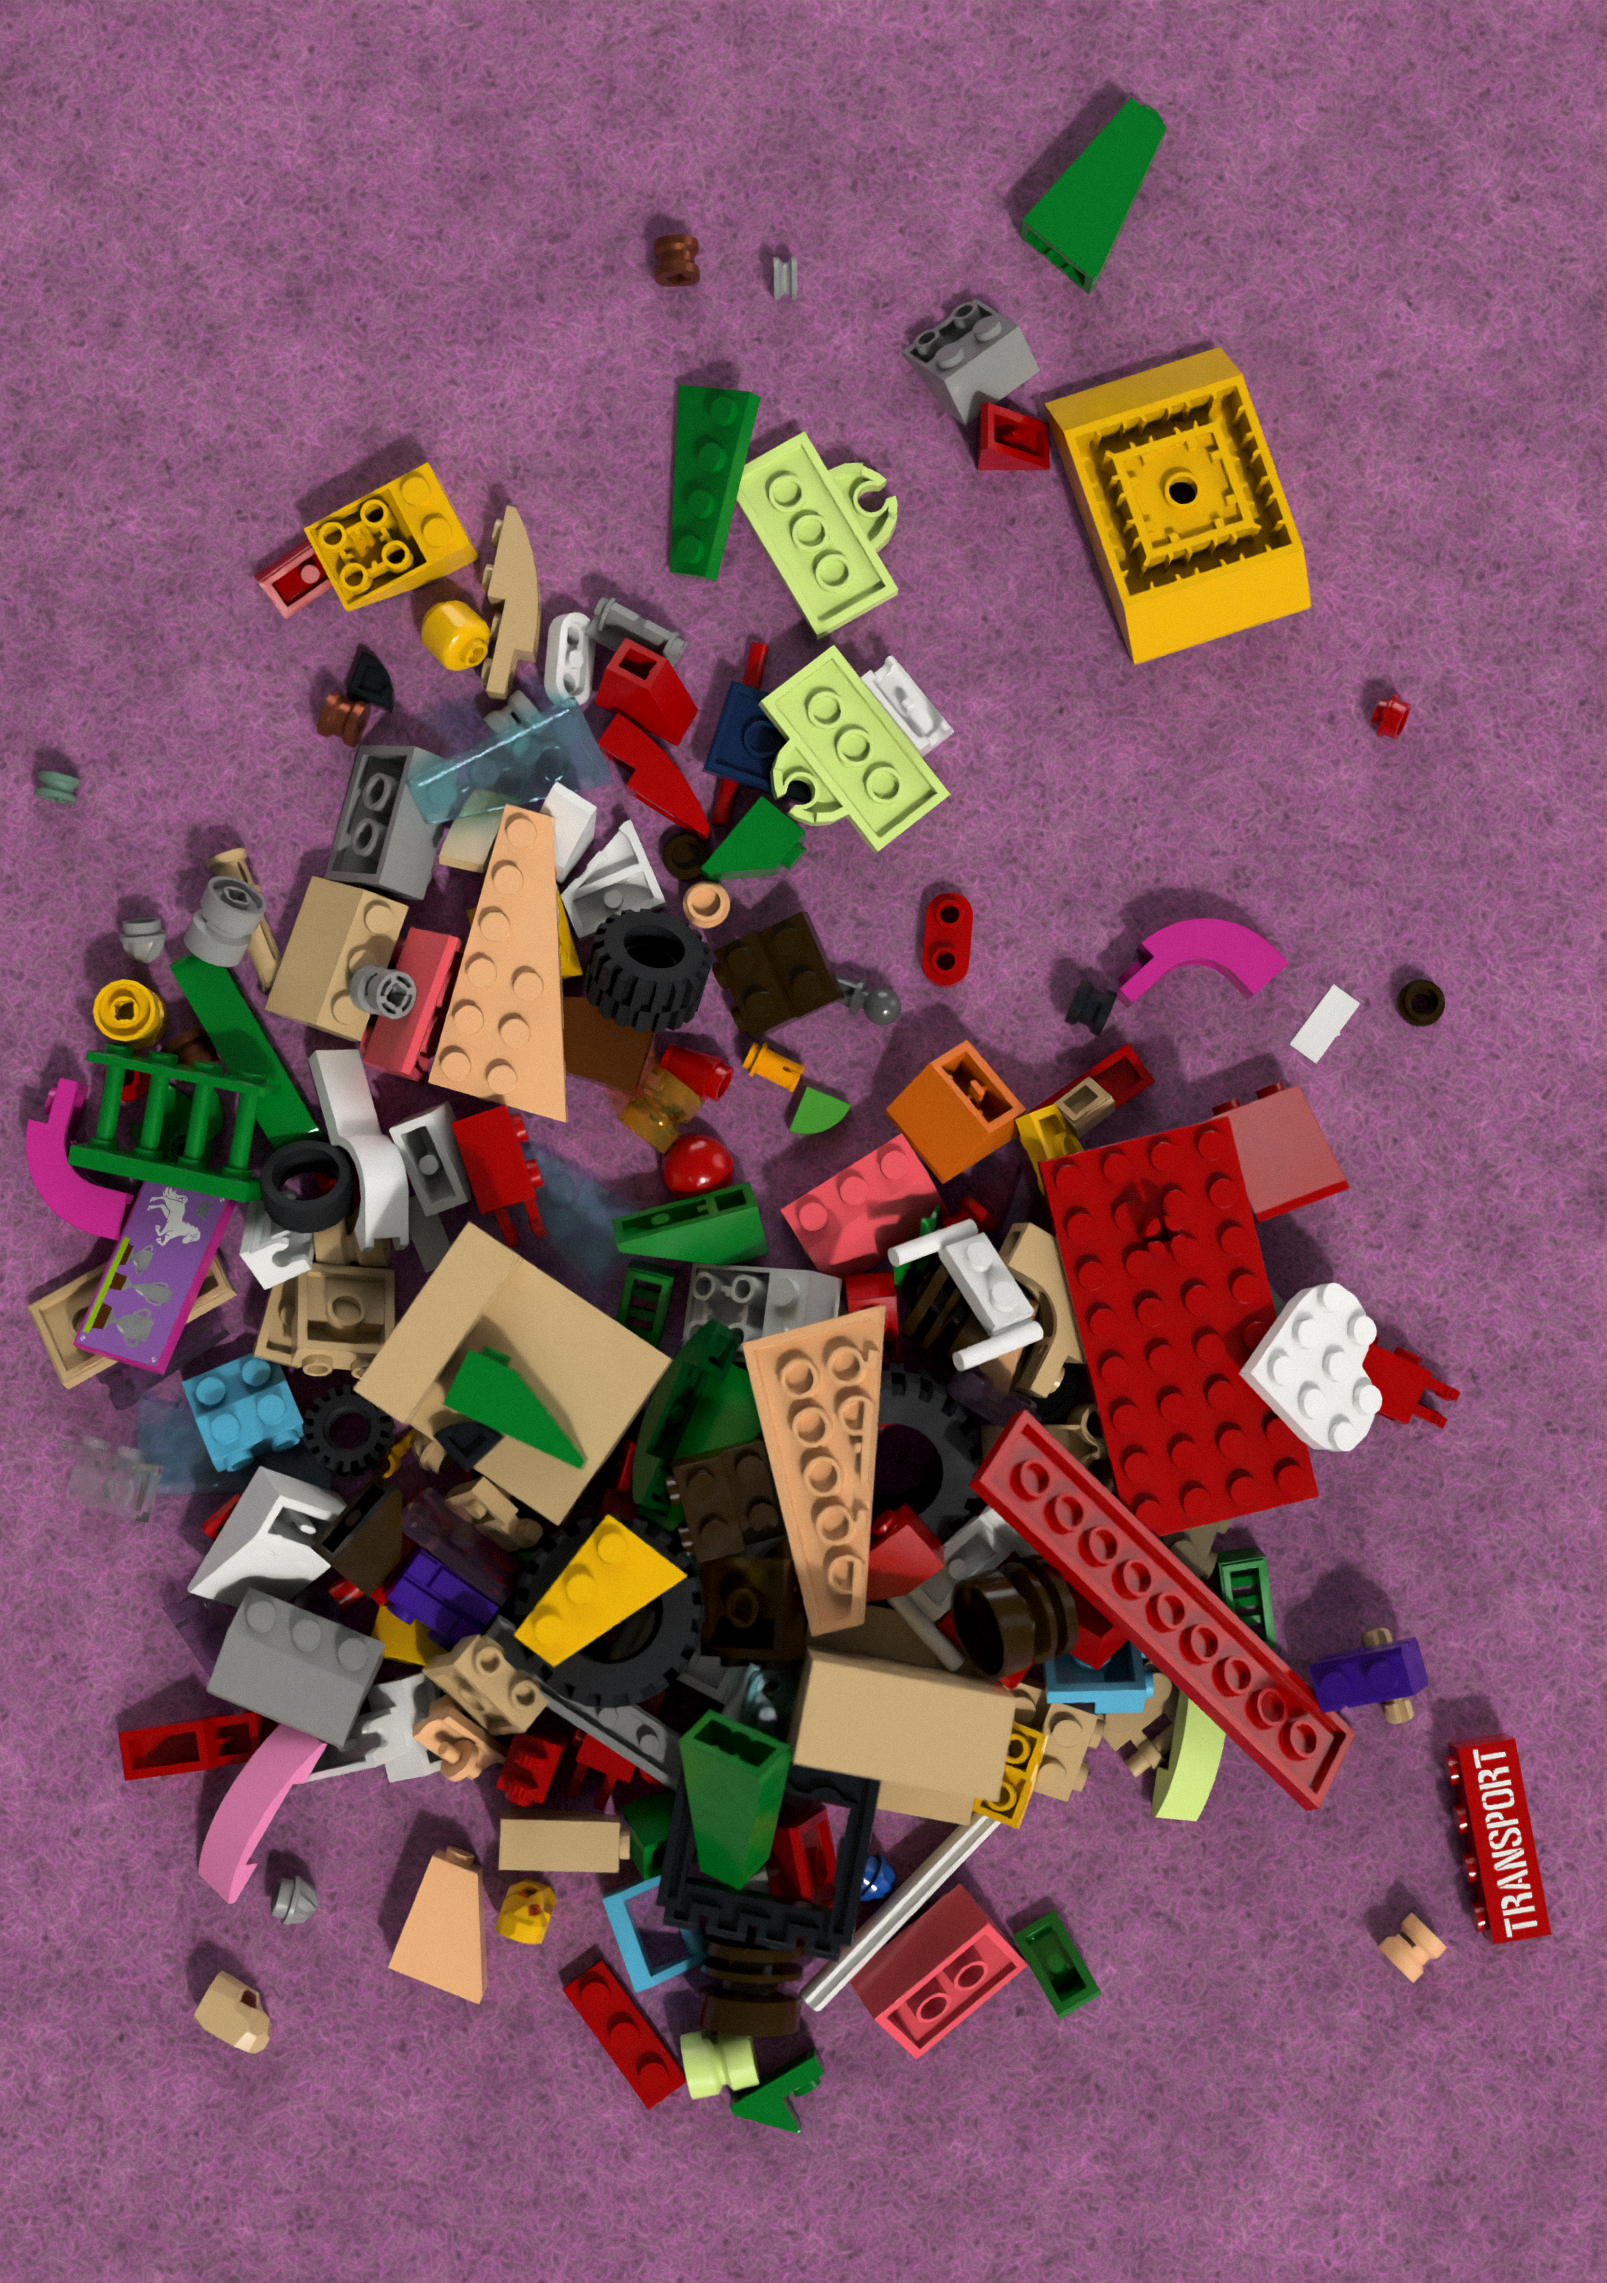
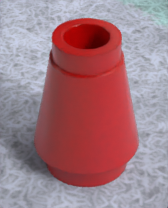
M674 1043L670 1044L666 1049L660 1062L661 1069L668 1072L669 1075L703 1101L710 1098L718 1102L727 1091L734 1074V1068L726 1064L725 1058L678 1046Z

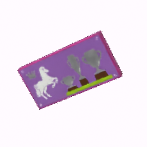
M144 1181L73 1345L85 1352L164 1375L237 1201Z

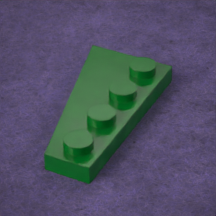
M679 385L670 556V572L674 574L717 582L761 399L760 396L750 391Z

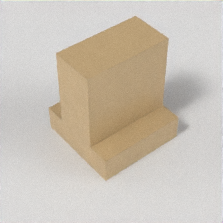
M468 1222L353 1390L402 1424H410L439 1444L433 1437L439 1430L461 1422L480 1423L443 1405L468 1350H474L481 1354L486 1345L512 1357L508 1367L521 1373L588 1461L585 1468L580 1470L501 1433L505 1438L474 1469L559 1526L566 1523L656 1390L673 1360Z
M866 1602L864 1624L821 1635H811L806 1614L805 1659L797 1660L782 1742L791 1746L793 1764L882 1780L877 1809L970 1826L975 1798L994 1802L999 1800L1017 1698L999 1681L986 1679L976 1671L963 1650L951 1640L949 1642L965 1660L959 1668L950 1672L891 1605ZM941 1616L933 1624L936 1626L943 1616Z

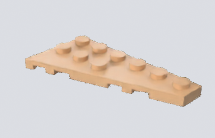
M506 804L428 1083L567 1123L568 1105H566L565 1086L566 1061H564L563 1040L564 1014L561 953L559 951L558 927H560L557 906L555 818Z
M883 1305L742 1343L812 1636L861 1625L865 1622L886 1308Z

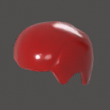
M685 1133L671 1141L660 1157L662 1182L670 1194L678 1200L728 1188L733 1183L734 1161L721 1142L710 1135Z

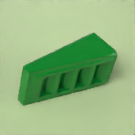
M633 1259L627 1266L616 1322L641 1339L650 1341L649 1344L659 1350L678 1270ZM637 1280L662 1285L661 1291L636 1286ZM633 1297L658 1303L657 1311L631 1305ZM628 1316L654 1322L653 1329L650 1330L626 1324Z
M1259 1547L1218 1552L1214 1566L1218 1598L1234 1614V1609L1259 1605L1260 1612L1238 1615V1617L1247 1626L1262 1624L1263 1632L1255 1634L1270 1649L1277 1648L1266 1555ZM1253 1569V1573L1230 1576V1572ZM1252 1585L1256 1587V1593L1237 1596L1232 1594V1589Z

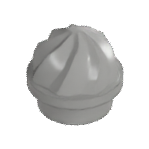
M138 918L122 922L123 934L119 935V941L122 943L128 957L141 963H150L163 953L165 939L168 936L167 931L162 930L160 918Z
M294 1875L292 1879L279 1877L272 1895L269 1915L281 1918V1924L284 1925L304 1923L318 1908V1896L314 1886L303 1880L301 1876Z

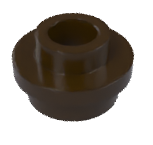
M1419 979L1409 982L1400 990L1397 997L1399 1015L1406 1023L1415 1027H1426L1435 1023L1442 1016L1445 1009L1443 992L1435 983L1428 980ZM1421 995L1427 999L1428 1008L1425 1012H1418L1413 1008L1412 1000L1414 996Z

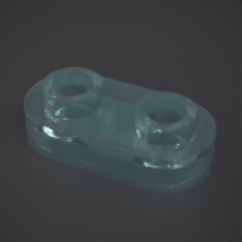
M761 1666L756 1668L748 1678L738 1722L754 1730L759 1727H765L768 1729L766 1735L787 1744L786 1741L797 1692V1685L792 1673L789 1670L761 1669ZM769 1681L779 1683L778 1688L773 1692L762 1690L763 1686Z

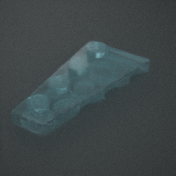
M568 697L404 780L425 824L428 825L505 808L506 804L515 806L546 799L556 782L572 792L615 783L576 697Z

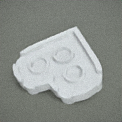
M1338 1283L1320 1284L1315 1287L1304 1288L1293 1296L1239 1373L1300 1440L1317 1450H1330L1334 1452L1352 1450L1368 1434L1374 1414L1380 1410L1382 1405V1396L1379 1389L1372 1385L1370 1378L1362 1367L1369 1344L1376 1337V1325L1370 1317L1366 1316V1312L1356 1296Z

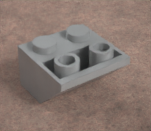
M977 299L955 308L949 318L934 329H929L919 334L915 338L914 343L902 351L905 359L944 410L964 425L979 416L981 404L987 402L997 403L1040 371L1020 326Z

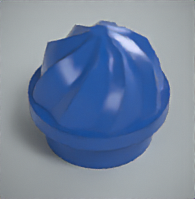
M869 1854L860 1901L878 1902L881 1899L887 1898L893 1892L895 1874L885 1857L880 1854L873 1856Z

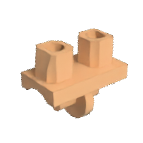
M447 1694L430 1703L429 1717L413 1726L412 1738L442 1759L441 1773L452 1782L460 1781L466 1776L471 1780L477 1778L489 1765L505 1762L509 1751L508 1747L494 1738L495 1736L488 1734L473 1719L469 1720L462 1714V1708Z

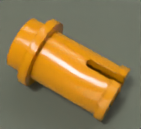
M753 1042L742 1065V1068L750 1071L748 1076L753 1077L755 1073L793 1093L805 1065L796 1063L768 1049V1043L766 1042L763 1045Z

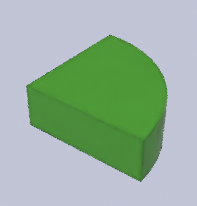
M807 1087L789 1132L799 1135H811L831 1129L846 1116L851 1104Z

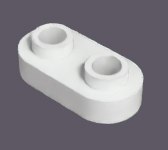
M579 612L557 616L551 622L548 632L544 675L545 691L555 705L564 708L585 703L592 691L596 641L584 635L591 621L586 615Z

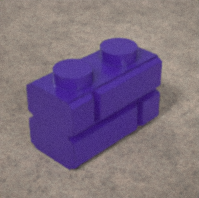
M418 1543L412 1547L402 1561L401 1566L395 1571L383 1589L386 1599L391 1601L387 1610L409 1625L416 1618L431 1628L427 1633V1637L449 1652L463 1637L481 1635L483 1628L488 1625L501 1604L496 1596Z
M1416 1637L1324 1655L1318 1661L1309 1665L1312 1682L1322 1713L1341 1710L1346 1706L1351 1708L1413 1696L1429 1685Z

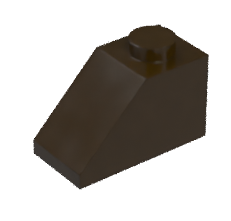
M377 1473L371 1477L311 1547L314 1552L368 1597L378 1587L388 1581L394 1567L402 1559V1492Z

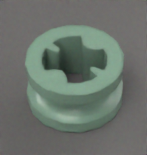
M38 772L37 779L41 781V786L34 790L33 795L35 797L68 805H75L77 803V797L73 795V791L75 788L80 787L81 781L79 779L56 772Z

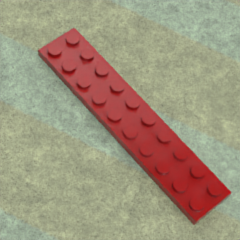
M1026 1409L1014 1413L972 1478L969 1486L1048 1563L1057 1568L1060 1574L1302 1808L1306 1811L1319 1809L1350 1748L1356 1732L1335 1711L1322 1713L1316 1693Z

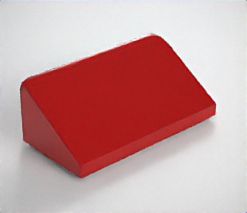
M308 538L254 576L285 620L333 586Z

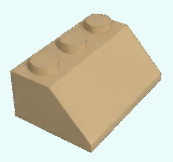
M311 876L263 1010L351 1042L361 1041L370 1013L358 1010L352 1003L349 995L352 977L360 968L366 965H376L387 969L409 906L361 888Z

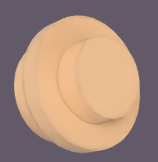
M702 881L694 884L688 889L683 899L685 916L689 922L699 928L710 929L719 926L725 921L730 911V900L727 892L722 886L711 881Z

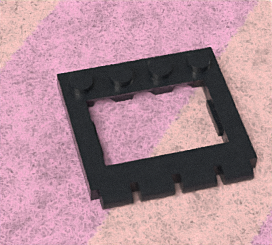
M690 1725L687 1731L690 1730L694 1725ZM792 1758L790 1760L783 1795L850 1808L846 1834L842 1835L833 1879L832 1886L836 1887L833 1906L829 1907L744 1888L738 1890L730 1885L688 1877L691 1860L696 1851V1842L683 1764L681 1762L656 1905L665 1907L663 1925L697 1932L701 1915L709 1916L706 1931L708 1935L746 1942L750 1925L756 1926L755 1945L795 1953L798 1936L806 1937L804 1955L839 1962L842 1945L851 1947L854 1939L882 1780L793 1764Z

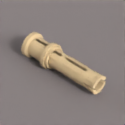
M236 848L223 852L205 862L208 871H213L215 877L227 876L239 879L253 886L262 894L260 885H254L245 859L248 854L245 848ZM263 915L256 931L251 934V942L247 952L258 975L263 993L270 992L281 962V956L270 927Z

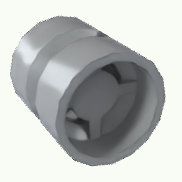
M217 876L209 880L199 901L202 909L197 910L193 914L184 933L183 940L186 947L203 961L216 966L232 967L241 962L251 942V934L256 931L266 911L267 902L263 895L248 883L233 877Z

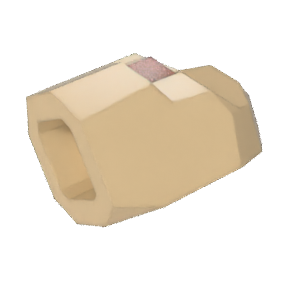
M221 1971L208 1988L193 2015V2019L204 2030L228 2044L248 2053L256 2054L266 2048L273 2036L269 2013L261 2006L259 1992L242 1983L234 1976Z

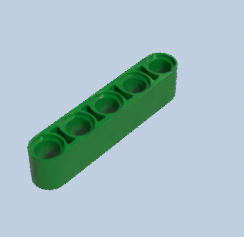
M192 952L171 963L170 969L230 1074L237 1076L238 1070L261 1072L267 1074V1083L281 1085L279 1096L259 1097L256 1111V1119L274 1150L276 1151L278 1148L295 1141H325L327 1138L322 1128L318 1129L313 1120L316 1118L299 1088H295L291 1083L290 1079L292 1076L276 1048H271L266 1040L269 1038L253 1008H248L243 1000L246 996L229 967L225 968L205 962Z

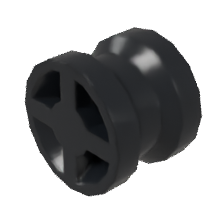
M1082 979L1064 1022L1071 1025L1081 1023L1088 1026L1090 1033L1100 1036L1118 993L1111 990L1101 992L1094 989L1092 982Z

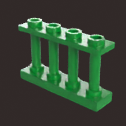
M105 1042V1047L102 1050H87V1061L106 1065L96 1135L90 1137L89 1143L70 1145L68 1164L245 1203L262 1199L260 1178L251 1177L252 1169L247 1168L258 1099L259 1097L279 1096L281 1085L267 1083V1074L256 1071L238 1070L237 1076L222 1073L223 1065L217 1063L193 1061V1067L177 1064L178 1056L174 1054L150 1051L148 1058L133 1055L134 1047L126 1044ZM126 1069L151 1074L139 1146H134L133 1151L118 1148L119 1140L115 1139ZM170 1078L195 1083L184 1154L178 1155V1160L163 1158V1150L159 1149ZM214 1087L239 1092L228 1165H223L222 1170L206 1167L207 1159L203 1158Z

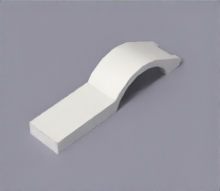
M315 1050L308 1060L331 1145L342 1146L348 1150L355 1162L360 1180V1210L354 1228L360 1252H370L374 1248V1239L392 1238L395 1250H404L409 1245V1189L405 1164L398 1147L387 1135H383L381 1132L359 1050Z

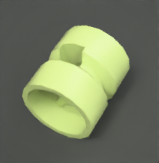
M707 2029L680 2035L683 2065L692 2100L719 2095L723 2085H728L733 2091L760 2085V2074L752 2036L718 2033V2035L713 2036Z

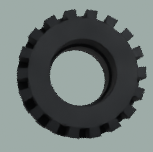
M641 908L640 912L628 909L623 910L620 916L612 914L606 918L605 923H600L594 935L583 982L584 991L588 993V1001L592 1006L599 1007L598 1013L604 1018L614 1019V1024L622 1028L629 1026L634 1028V1031L644 1033L645 1030H652L654 1034L664 1033L665 1028L672 1031L682 1027L683 1022L689 1023L694 1018L712 966V957L709 956L711 950L708 943L701 941L702 935L697 929H690L688 927L689 923L681 918L676 920L670 917L671 914L662 911L654 913L651 909Z

